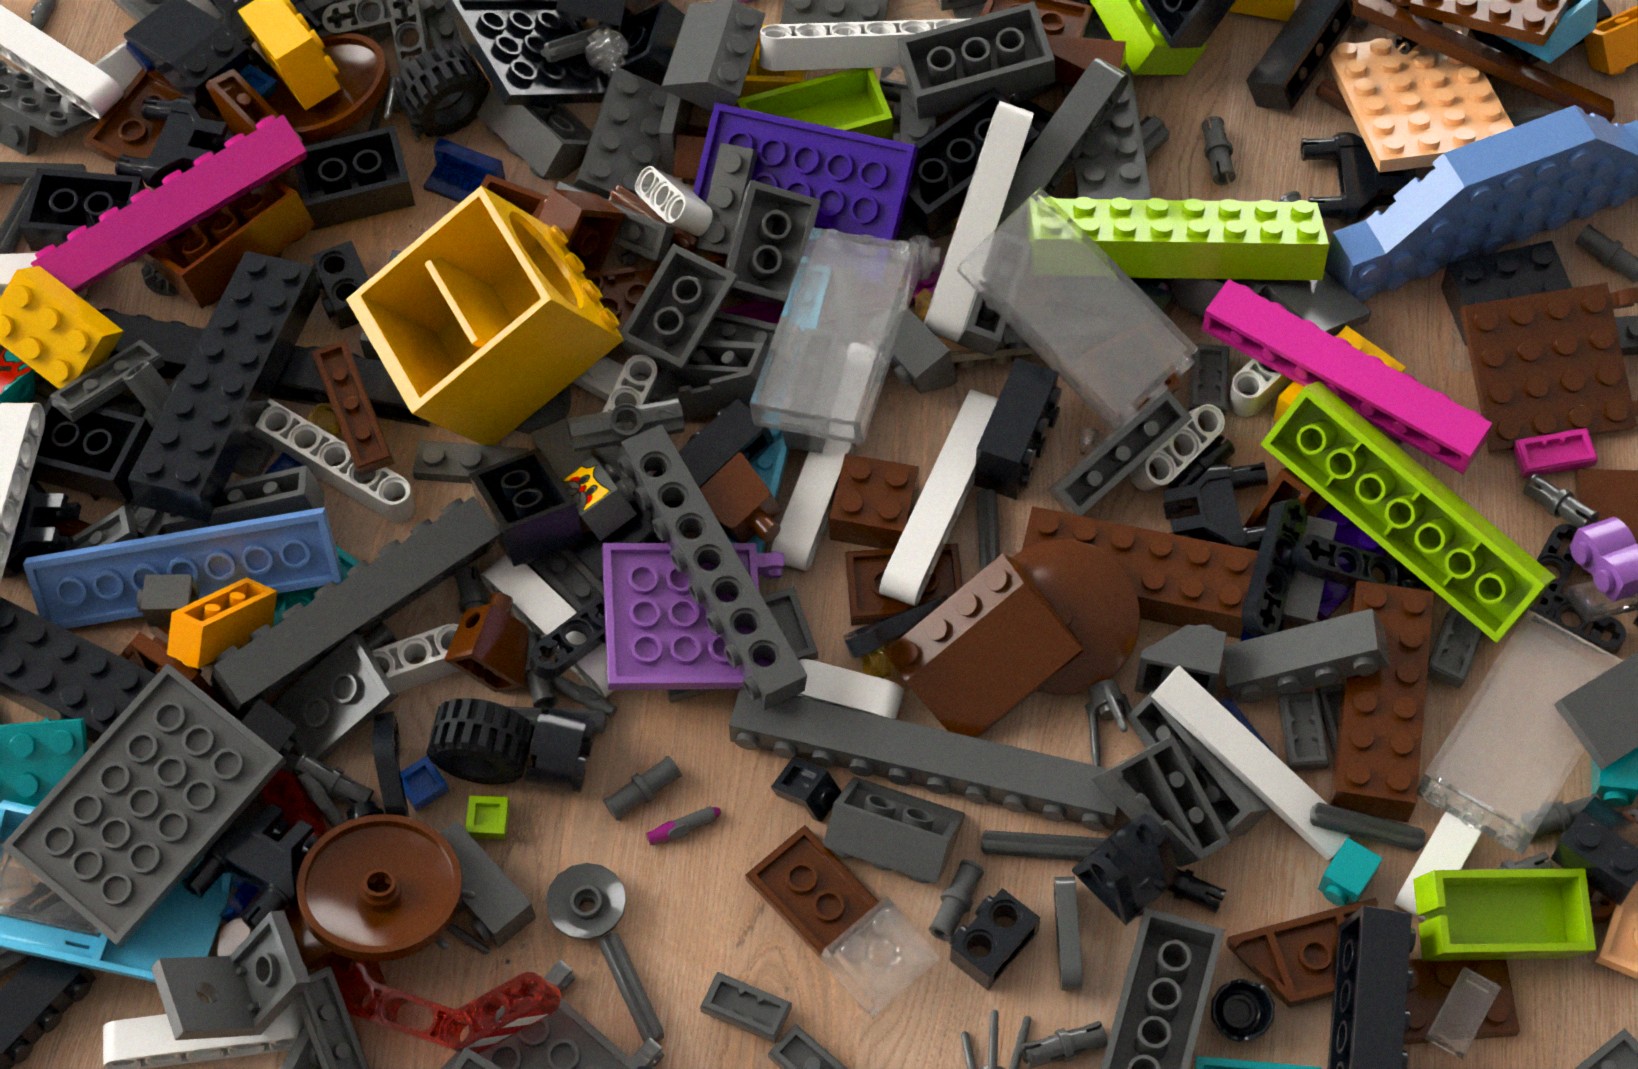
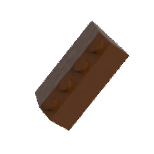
M273 178L142 256L187 300L203 309L205 306L212 305L220 299L245 251L276 257L278 252L290 243L302 239L306 231L315 226V223L297 191Z
M1002 553L884 652L904 681L948 732L979 738L1082 654L1084 650L1020 562Z

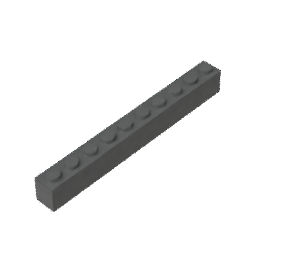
M744 687L739 689L729 722L730 741L735 742L736 745L743 749L756 750L761 748L770 750L777 756L785 759L800 757L811 760L815 765L824 768H831L833 766L847 768L852 773L863 777L877 775L885 777L890 782L901 786H907L910 783L924 786L935 794L945 795L954 793L962 795L967 800L978 804H984L987 801L997 803L1012 812L1023 813L1027 810L1042 814L1044 818L1055 822H1062L1064 820L1074 821L1093 831L1113 830L1118 806L1091 780V778L1109 768L797 696L762 710L757 699L752 701Z

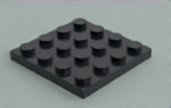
M447 0L445 4L447 11L504 105L602 103L612 72L597 49L553 63L547 62L546 57L541 55V50L544 49L545 43L585 31L580 21L571 20L566 17L567 12L556 10L558 0Z

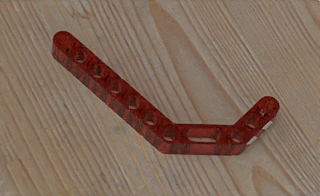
M279 770L262 789L266 805L268 806L272 803L284 811L285 815L282 819L289 822L291 826L287 833L299 820H304L305 823L313 827L314 832L312 836L319 839L328 832L321 812L310 801L297 777L287 771ZM338 954L325 961L326 965L331 966L348 1013L368 1022L458 1053H462L465 1047L477 1054L488 1050L551 1015L557 1010L561 1000L560 989L555 983L534 972H525L455 1010L388 987L378 962L356 960V965L349 972V965L353 960L351 958ZM370 992L369 1002L366 1006L362 1007L364 997ZM406 1003L425 1007L432 1010L434 1016L433 1023L424 1031L400 1025L396 1017L398 1009ZM504 1006V1016L500 1021L496 1022V1013L498 1009ZM469 1026L468 1036L464 1041L460 1042L462 1030Z

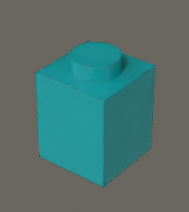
M1638 748L1602 771L1591 758V794L1596 793L1601 801L1612 808L1632 805L1638 795Z
M1347 837L1324 872L1318 890L1323 892L1328 901L1340 907L1359 902L1375 877L1383 858Z

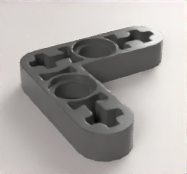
M348 0L328 6L322 15L323 25L331 34H362L392 27L399 73L412 60L409 56L417 58L422 52L427 49L428 51L430 50L421 0H408L410 3H413V5L407 8L408 16L412 21L416 22H406L405 14L398 9V7L403 5V0ZM370 5H378L381 9L379 18L373 22L365 21V9ZM341 13L345 18L355 17L356 15L359 24L357 25L351 18L343 20L341 23L342 27L338 28L332 21H336L337 14ZM410 30L418 31V43L413 47H405L402 43L404 34Z

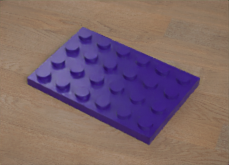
M714 103L693 192L707 203L720 143L755 149L758 151L752 176L753 181L821 200L804 267L832 271L833 278H835L834 272L857 271V283L884 289L919 147Z

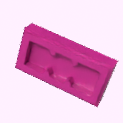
M1587 428L1514 441L1515 447L1513 451L1523 479L1529 478L1534 474L1547 475L1596 466L1598 461Z

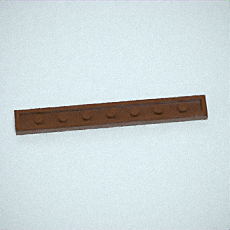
M1353 0V15L1565 108L1576 105L1581 107L1585 114L1590 115L1593 112L1605 117L1609 123H1611L1615 116L1614 101L1429 19L1409 14L1408 10L1388 1Z

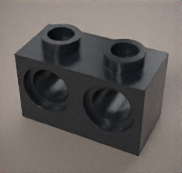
M350 240L311 255L319 290H324L326 295L325 298L321 299L329 319L336 317L341 330L359 323L346 299L369 280L356 249Z
M1003 888L994 898L988 895L975 912L977 918L969 927L962 925L949 942L952 945L950 961L987 991L1039 932L1041 917ZM1006 916L1011 918L1015 924L1009 928H1002L994 921L999 917ZM974 946H983L990 953L985 957L978 958L971 955L969 949Z

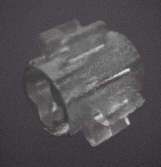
M607 28L604 31L598 29L587 37L591 44L586 47L585 55L593 68L603 70L606 73L609 70L614 71L615 67L620 68L626 64L623 56L628 54V44L622 34Z
M913 236L908 239L907 245L899 244L897 269H903V274L908 279L914 281L927 280L931 272H939L941 248L934 247V241L926 236Z

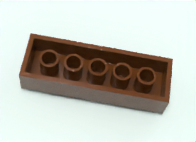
M1032 506L1022 550L1040 542L1059 539L1076 540L1095 546L1111 556L1129 576L1139 600L1140 619L1180 627L1188 624L1194 626L1205 624L1215 627L1218 631L1227 632L1226 636L1241 639L1244 628L1242 610L1259 551Z
M1356 581L1349 602L1348 614L1373 608L1385 626L1390 667L1377 670L1371 675H1356L1342 679L1329 805L1383 819L1409 822L1417 803L1434 592Z

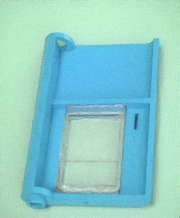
M6 800L0 803V949L156 982L151 967L158 959L210 956L235 883V875L223 873L205 892L202 899L188 892L181 883L182 879L125 945L119 948L1 847L36 807ZM203 857L196 863V865L188 872V874L184 878H187V876L195 869V867L203 859Z

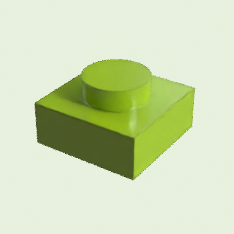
M469 795L465 830L472 838L506 840L510 809L509 797Z

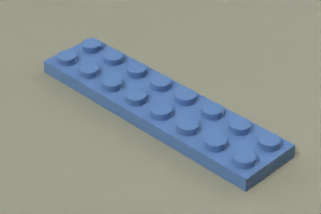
M325 507L28 557L23 563L39 616L64 629L144 616L137 609V592L144 587L145 574H192L200 592L199 599L246 577L277 590V593L324 586L331 581H334L335 584L341 583L344 577Z

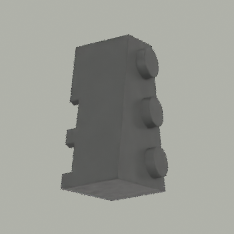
M701 340L683 371L662 369L648 400L651 403L678 398L685 421L718 413L723 407L729 406L737 398L745 405L771 400L786 368L765 343Z
M1174 735L1151 744L1091 778L1131 820L1142 814H1148L1164 828L1170 838L1178 868L1200 861L1231 843Z

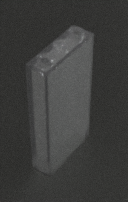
M1042 187L1035 191L977 246L957 268V272L1054 371L1059 372L1058 375L1112 431L1120 424L1124 425L1136 416L1140 411L1138 407L1147 398L1151 401L1161 392L1168 389L1169 387L1164 382L1173 373L1180 377L1195 363L1190 356L1199 348Z
M812 228L750 401L755 426L864 444L922 269L919 244L903 240L895 241L876 238L871 235L839 232L835 229Z
M1528 609L1425 772L1418 787L1417 795L1424 798L1431 806L1441 808L1459 818L1466 826L1478 829L1496 839L1503 847L1513 849L1524 855L1586 750L1553 704L1623 660Z

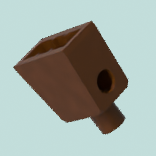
M740 451L699 488L727 537L736 543H746L755 534L762 541L768 543L779 534L780 525L772 518L778 514L780 508L770 490Z
M503 593L491 594L489 604L467 609L463 613L444 660L494 692L523 686L529 635L527 626L510 615L513 598Z

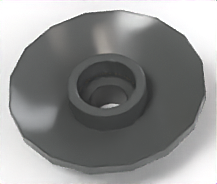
M592 863L573 865L559 873L549 886L546 897L548 917L556 929L569 938L580 940L599 938L613 930L623 917L627 902L624 886L617 875L603 865ZM584 902L595 904L591 911L585 912L580 909Z

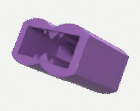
M1611 517L1577 529L1569 546L1573 559L1583 569L1592 574L1597 589L1614 602L1638 594V544L1630 529L1617 517Z

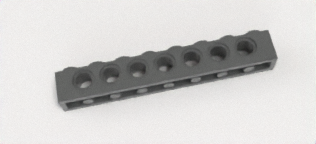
M658 425L622 441L620 458L617 459L619 469L624 478H631L636 486L635 496L643 510L649 509L653 516L652 524L656 535L661 541L666 540L672 550L670 551V557L676 570L679 573L684 571L690 581L688 589L696 604L702 603L708 613L706 620L710 630L715 636L720 634L726 645L724 647L725 655L733 668L739 667L745 678L742 680L743 686L752 701L757 699L762 710H766L804 692L808 675L663 425ZM650 471H659L663 473V475L659 477H652L647 473ZM675 501L681 504V506L670 508L664 503ZM685 532H694L699 537L695 539H687L684 536H682V534ZM703 563H711L714 564L717 568L708 571L702 569L700 565ZM728 594L733 596L735 600L723 602L718 599V596ZM748 626L754 632L751 634H741L736 628ZM766 658L772 662V665L761 667L754 660Z

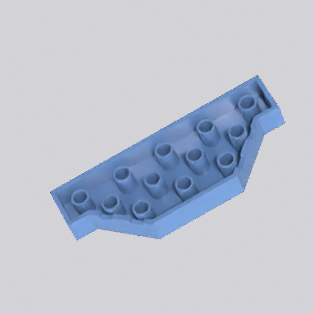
M1574 105L1445 152L1432 163L1435 169L1430 171L1422 181L1415 177L1393 196L1396 202L1386 212L1382 214L1380 211H1376L1364 221L1334 231L1326 259L1325 271L1357 300L1363 302L1378 292L1387 289H1398L1413 279L1419 277L1428 278L1438 270L1447 267L1450 262L1469 259L1483 253L1491 254L1512 242H1524L1536 233L1547 229L1549 231L1556 230L1571 220L1588 218L1603 208L1609 206L1618 207L1628 199L1638 196V120L1625 125L1617 122L1612 125L1605 117L1593 112L1590 115L1585 114L1581 107Z

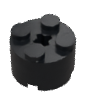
M542 706L529 753L532 765L526 769L525 784L571 794L573 791L581 793L586 773L587 756L590 757L595 735L593 732L596 720L589 719V716Z

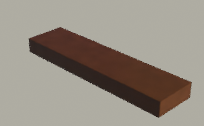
M346 339L311 351L358 476L394 464L393 457Z

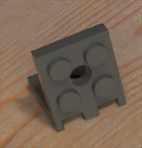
M270 911L230 956L161 958L151 967L175 1040L261 1035L310 983L307 968L303 964L285 911ZM196 991L205 994L208 997L210 1004L201 1001L198 998Z

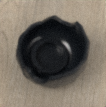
M1245 979L1232 980L1230 983L1219 987L1211 1001V1020L1218 1032L1232 1041L1251 1042L1265 1035L1274 1022L1275 1002L1267 988L1262 984Z

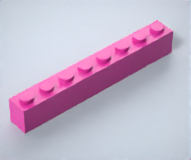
M284 114L278 118H275L274 115L268 116L256 124V131L247 136L240 133L225 142L226 148L215 155L212 152L201 155L194 160L193 164L195 166L182 173L181 170H177L167 175L162 180L163 185L152 192L149 188L138 192L131 197L132 203L119 210L118 207H114L99 216L100 222L94 226L87 228L84 225L73 230L67 235L68 241L60 246L55 247L54 244L44 247L35 254L37 259L32 261L31 265L33 267L41 266L75 294H78L307 159V151Z
M1228 279L1205 310L1202 330L1304 387L1320 381L1372 425L1463 475L1487 440L1492 422L1486 420L1479 412L1462 407L1453 402L1446 394L1429 389L1418 383L1413 376L1398 372L1387 366L1380 358L1365 354L1354 348L1347 340L1339 337L1336 338L1321 330L1314 322L1303 320L1290 313L1281 304L1270 302L1257 295L1246 285H1239Z

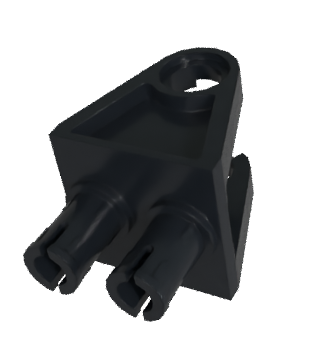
M1142 814L1123 824L1072 869V872L1125 926L1135 917L1142 916L1145 907L1149 908L1152 902L1179 879L1170 838L1164 828L1148 814Z

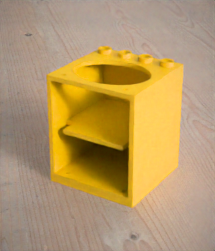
M483 186L477 188L346 300L412 414L481 445L494 446L624 339L616 328L620 325L618 319L608 308H604L599 300L602 298L600 290L583 275L582 272L585 270L583 263L574 253H570L565 246L568 243L565 234L557 226L553 225L550 227Z

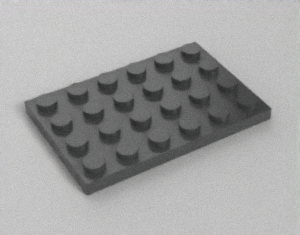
M167 663L8 837L1 847L113 943L122 948L287 761L281 754Z

